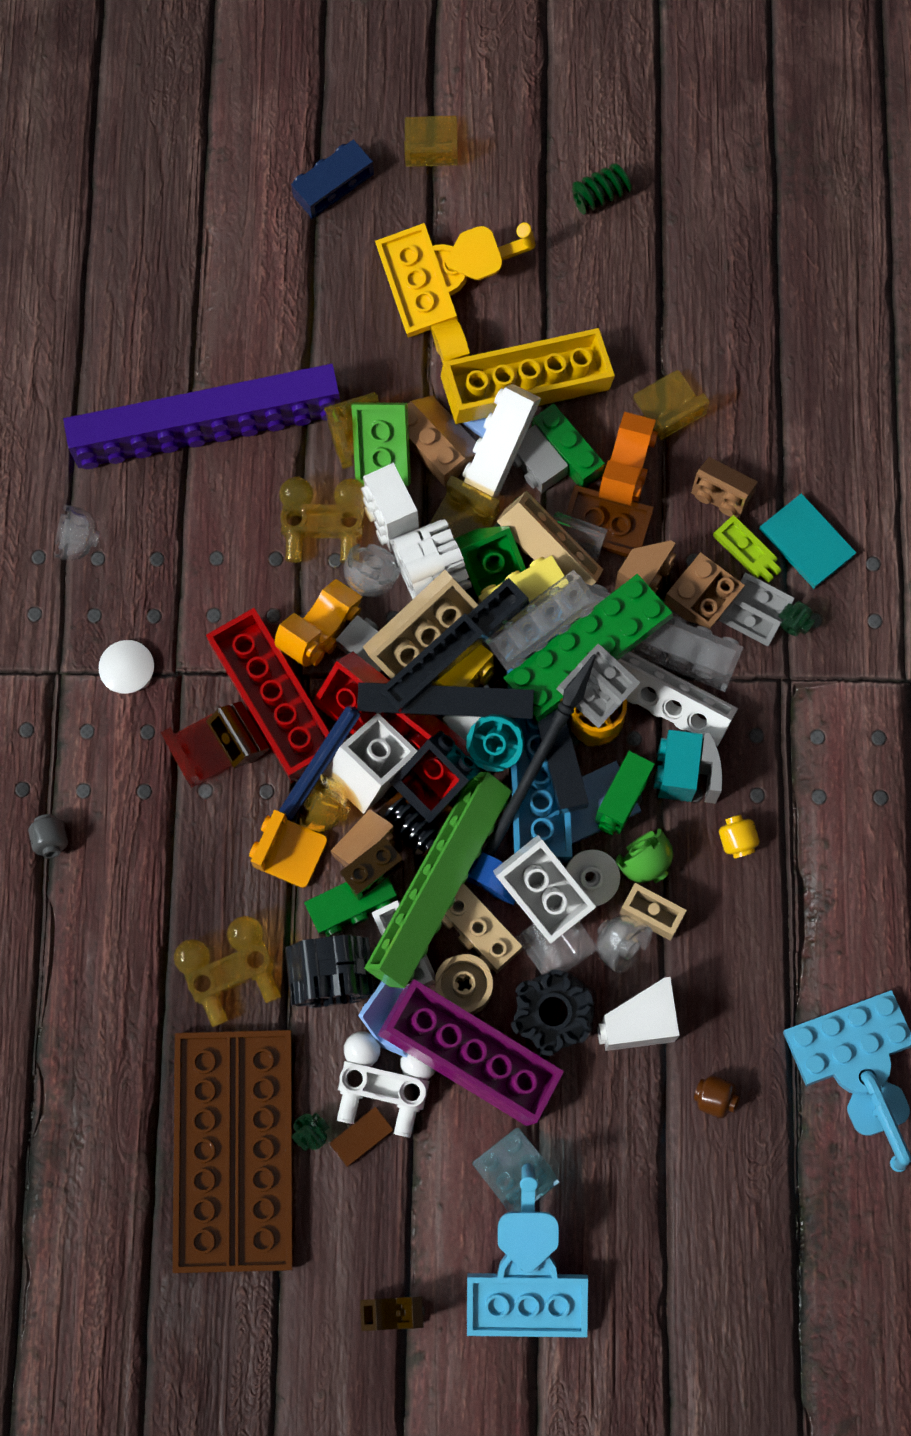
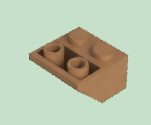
M708 457L696 473L691 493L700 502L705 504L711 503L719 507L723 514L727 516L734 515L740 518L755 492L758 482Z
M669 540L632 549L618 571L615 589L617 590L638 573L657 594L662 576L667 577L674 566L673 561L677 554L673 552L676 543Z
M700 552L667 592L664 604L685 620L711 629L745 585Z
M369 809L331 850L332 856L346 867L382 838H386L394 847L396 843L394 841L396 838L394 826Z

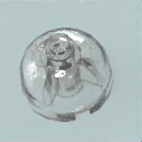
M65 504L63 509L67 511V515L61 514L55 538V544H59V552L54 551L53 555L57 559L74 561L86 556L91 546L97 547L100 532L95 530V522L87 511Z
M361 544L353 546L347 555L343 568L346 583L356 593L367 597L382 596L391 590L401 570L400 565L397 568L395 564L396 558L386 549L373 544H369L367 548H359Z
M620 915L612 918L610 921L605 920L597 932L599 934L597 938V953L608 968L621 974L639 960V958L633 956L640 948L644 951L647 949L653 930L642 920L630 915Z

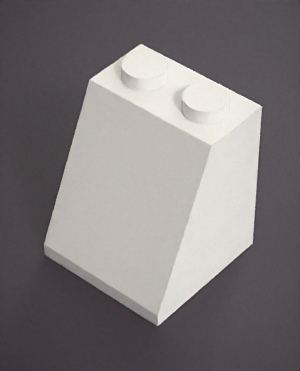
M377 713L339 747L324 776L364 814L392 786L390 781L414 756L417 750Z
M670 977L661 979L604 1015L602 1022L597 1027L599 1044H605V1051L676 1041L679 1037Z

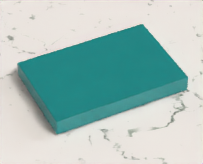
M802 493L759 528L813 589L856 555L853 548Z

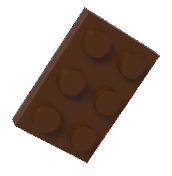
M575 485L562 528L578 544L628 557L632 549L643 546L654 507L634 501L629 506L599 498L598 491Z

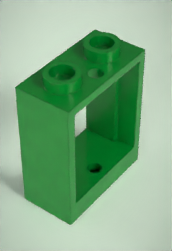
M631 751L627 753L597 810L594 822L599 824L598 828L601 831L613 835L614 832L620 835L651 776L654 763Z

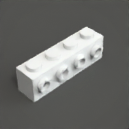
M514 384L499 390L494 401L497 404L495 411L488 415L484 423L485 434L483 438L480 437L474 446L473 452L476 453L472 463L469 462L464 469L462 475L465 478L462 484L463 487L490 501L499 496L540 403V397Z

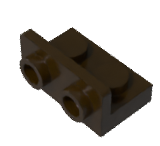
M382 838L341 870L340 875L350 886L355 897L361 900L403 867L404 862L386 838Z

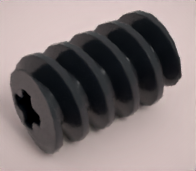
M402 797L390 806L384 815V819L388 822L393 821L394 830L401 829L398 836L401 839L408 838L406 841L407 847L415 846L413 850L415 856H425L436 839L435 834L439 828L436 826L429 829L428 825L430 823L426 819L421 820L422 815L418 811L415 812L413 810L414 807Z

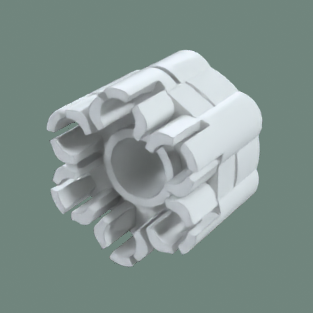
M445 519L390 540L401 575L412 599L444 570L464 590L472 588L470 580H467L469 576L465 569L463 556L453 538L451 530L447 529L448 523Z

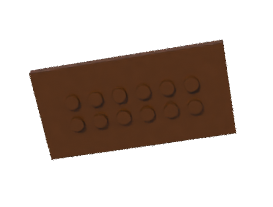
M292 1031L175 1033L173 1273L293 1270Z

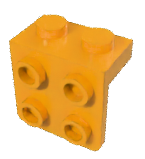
M274 810L272 816L267 815L262 824L261 831L264 833L260 842L255 841L250 850L249 857L252 858L251 863L258 870L300 888H305L308 886L324 851L327 838L320 833L287 820L284 813Z

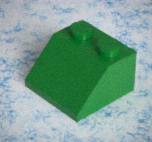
M509 526L477 528L454 538L463 556L465 569L469 576L467 579L470 580L472 590L477 597L489 585L495 584L497 586L503 583L509 574L515 571L522 572L526 570Z

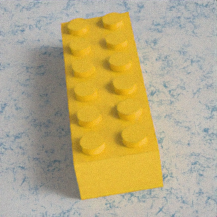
M596 328L444 361L440 377L455 424L487 418L490 413H494L497 406L494 403L497 393L501 388L504 389L511 384L540 397L541 400L538 405L540 406L608 391L615 375L600 330Z

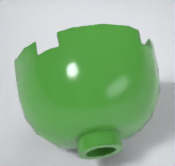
M657 829L656 835L653 831H649L637 838L626 847L629 853L624 858L619 854L615 860L617 866L628 879L637 883H647L652 880L654 883H657L668 875L667 869L672 863L674 854L668 838L661 829Z

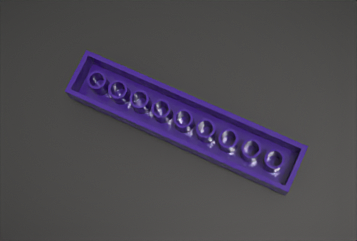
M332 363L63 418L68 449L78 469H93L98 464L108 462L118 464L128 458H147L152 453H172L181 447L189 446L195 448L204 445L206 442H225L235 436L250 437L260 431H279L284 426L294 424L303 426L313 420H332L338 415H342V409Z

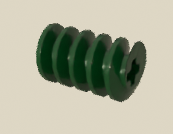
M613 163L609 166V169L602 168L600 173H592L591 178L587 176L582 179V182L575 181L572 185V192L579 212L585 215L586 205L594 211L596 208L595 201L600 206H604L605 196L612 202L614 201L613 192L618 197H623L622 188L631 193L632 186L621 166Z

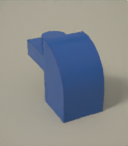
M480 854L469 869L466 882L482 887L494 898L514 905L515 899L493 872L503 862L488 854Z

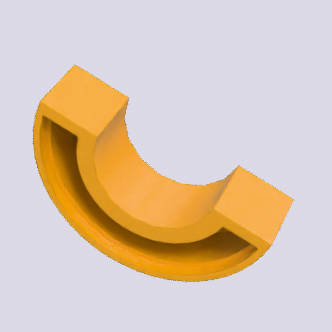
M335 579L321 591L315 604L304 618L293 613L279 624L275 636V646L305 667L312 664L317 666L325 653L331 654L336 648V639L349 621L351 622L359 615L361 608L358 606L363 596Z

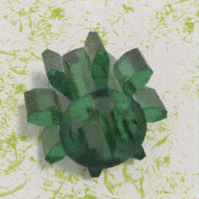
M796 602L794 605L788 603L779 614V617L783 619L780 626L790 635L798 636L800 632L805 635L815 623L811 619L813 611L801 602Z
M317 1113L313 1114V1116L311 1114H304L295 1121L293 1128L296 1133L291 1137L304 1151L308 1148L316 1150L327 1141L325 1131L330 1127Z

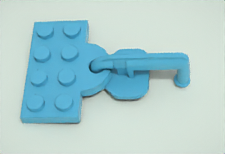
M892 990L784 1030L783 1034L806 1087L834 1077L840 1087L849 1093H853L847 1106V1112L855 1130L865 1136H872L884 1131L894 1152V1156L890 1160V1166L896 1172L904 1171L911 1162V1155L898 1125L903 1124L908 1119L910 1108L901 1088L886 1081L891 1069L889 1055L911 1048V1032Z
M526 1163L522 1167L520 1181L521 1212L505 1213L498 1222V1246L505 1253V1256L500 1261L498 1273H467V1336L587 1337L588 1275L557 1274L556 1264L550 1254L557 1249L559 1243L558 1221L548 1212H535V1190L538 1187V1181L535 1176V1167L531 1163Z

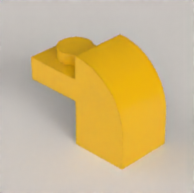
M457 319L430 326L435 347L441 357L442 364L444 361L469 356L470 352L467 341Z

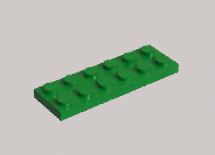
M637 573L503 678L511 689L535 690L534 717L541 721L562 702L563 695L556 688L597 644H600L618 661L674 617L673 613Z

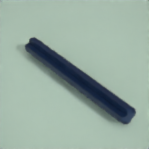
M345 707L280 807L279 812L284 813L287 820L291 821L295 817L339 747L360 718L361 713L356 707Z

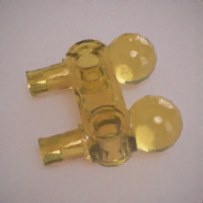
M300 477L287 479L281 485L279 491V498L283 504L280 516L281 534L286 538L285 560L291 563L302 561V541L305 537L341 539L340 562L355 564L357 540L363 536L364 529L363 507L365 504L363 501L364 495L361 490L364 484L353 478L342 480L336 486L333 494L336 505L311 504L314 493L308 481ZM292 516L302 517L300 524L296 526L288 524ZM347 517L357 519V523L352 527L343 525V521Z
M251 916L237 917L228 926V942L238 952L209 964V949L203 942L195 939L183 941L174 952L175 966L185 975L188 989L195 1003L203 1005L212 1027L228 1021L218 998L220 993L251 979L252 981L256 980L266 1004L281 997L272 976L273 969H275L274 963L265 942L262 941L264 934L262 926L258 920ZM257 952L263 954V965L259 968H252L249 965V957ZM201 976H207L211 981L210 988L205 992H199L196 988V981Z

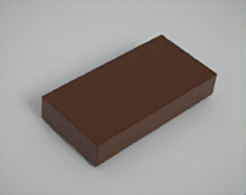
M374 1107L329 1144L346 1167H349L394 1130L378 1109Z

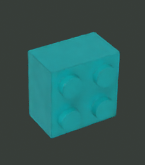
M668 730L666 738H661L657 761L662 762V766L658 765L654 779V789H659L658 798L692 802L697 790L703 734Z

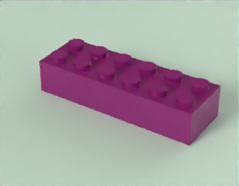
M415 979L403 988L378 1033V1036L525 1126L538 1122L564 1072Z

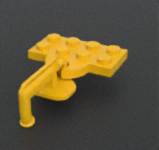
M523 222L517 227V235L522 239L497 247L492 231L484 226L462 232L454 246L445 244L433 246L425 223L376 240L375 243L407 337L409 338L431 330L430 326L452 319L458 320L450 296L461 290L466 283L467 277L481 280L495 275L500 271L503 260L533 250L536 243L530 224Z

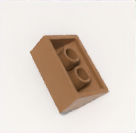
M433 395L410 401L407 404L409 449L439 482L446 487L464 472L469 462L472 463L476 454L473 452L476 441L460 424H455L452 415Z

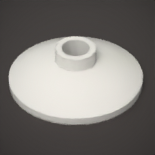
M593 849L582 851L576 854L565 868L595 906L609 901L618 890L620 883L619 868L614 859L603 851ZM593 872L594 878L591 881H586V873Z

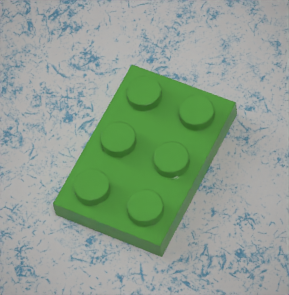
M354 402L351 404L356 485H364L363 476L394 463L405 486H409L411 484L407 403Z

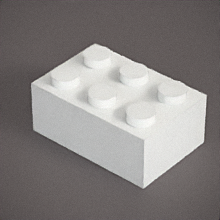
M394 463L363 476L364 487L361 488L364 495L363 501L366 506L364 509L370 522L374 521L377 528L376 534L381 545L387 544L390 552L393 551L390 543L391 539L419 529L417 508Z
M539 835L493 870L499 881L550 944L596 908Z

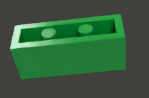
M554 403L532 419V426H537L568 464L567 474L577 486L587 488L603 476L605 463Z
M387 878L361 900L355 897L350 886L345 882L305 901L304 904L321 938L325 935L326 937L338 935L343 931L342 927L350 923L353 926L363 923L369 919L367 915L398 899Z

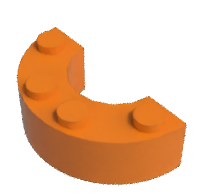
M624 412L611 459L608 460L602 477L599 498L629 506L632 505L633 500L639 502L642 485H644L648 469L643 468L649 447L654 448L658 432L653 431L655 419Z

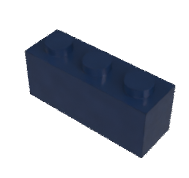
M353 139L347 144L340 145L335 153L328 158L319 160L314 168L307 173L298 175L293 183H291L293 197L313 219L374 175L373 161Z

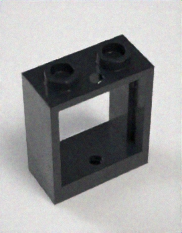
M440 730L423 744L390 781V784L431 823L449 807L481 770L475 765L472 758L465 755L455 745L454 740ZM430 751L459 779L458 783L443 799L413 771Z

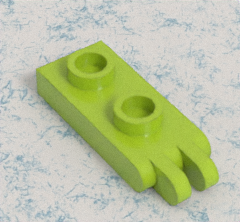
M734 515L714 532L713 537L755 578L761 576L769 583L774 578L767 569L775 575L781 572L780 567L775 563L777 557Z

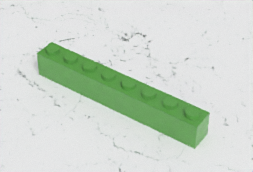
M480 772L458 797L364 968L389 987L405 988L412 981L418 963L428 952V945L431 939L441 928V921L444 915L454 904L456 893L467 880L469 869L480 856L481 847L486 838L493 832L494 823L499 814L507 806V799L512 791L489 772Z

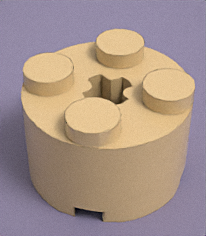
M471 954L457 955L446 959L438 968L435 976V990L439 995L474 1015L482 1011L489 1003L493 993V977L487 964L477 956ZM469 980V987L471 989L460 991L457 982Z

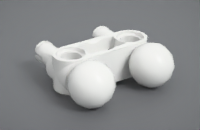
M358 1031L353 1033L344 1044V1055L347 1061H344L340 1074L338 1090L343 1095L337 1121L354 1124L359 1099H363V1096L397 1104L399 1112L394 1134L410 1138L416 1112H420L424 1108L430 1082L428 1079L434 1075L436 1070L409 1054L407 1058L401 1057L400 1067L403 1074L373 1068L371 1066L377 1062L380 1056V1044L369 1032ZM353 1070L359 1071L363 1076V1082L358 1087H352L348 1083V1075ZM411 1083L416 1084L420 1089V1096L414 1101L408 1100L404 1095L405 1087Z

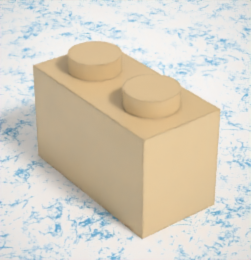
M635 883L621 908L620 914L671 941L686 910Z

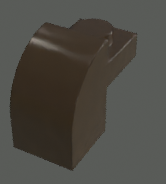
M422 1296L360 1300L361 1331L424 1328L425 1309L422 1303Z

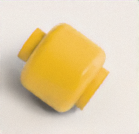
M742 815L725 819L726 825L721 826L719 829L725 853L733 854L734 858L755 853L754 848L760 842L753 820L743 819Z

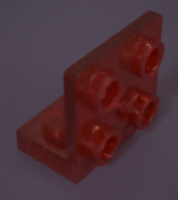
M212 714L175 734L171 727L161 732L191 788L232 766L206 723V720Z

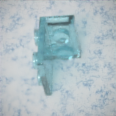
M515 1128L472 1163L508 1212H521L520 1181L524 1164L531 1163L535 1167V1176L538 1181V1187L535 1190V1201L560 1182L549 1164L519 1128Z

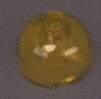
M322 774L320 780H318L303 804L306 807L307 813L306 816L300 814L299 824L310 830L324 832L336 827L340 820L345 822L351 806L347 805L348 795L343 785L334 778Z

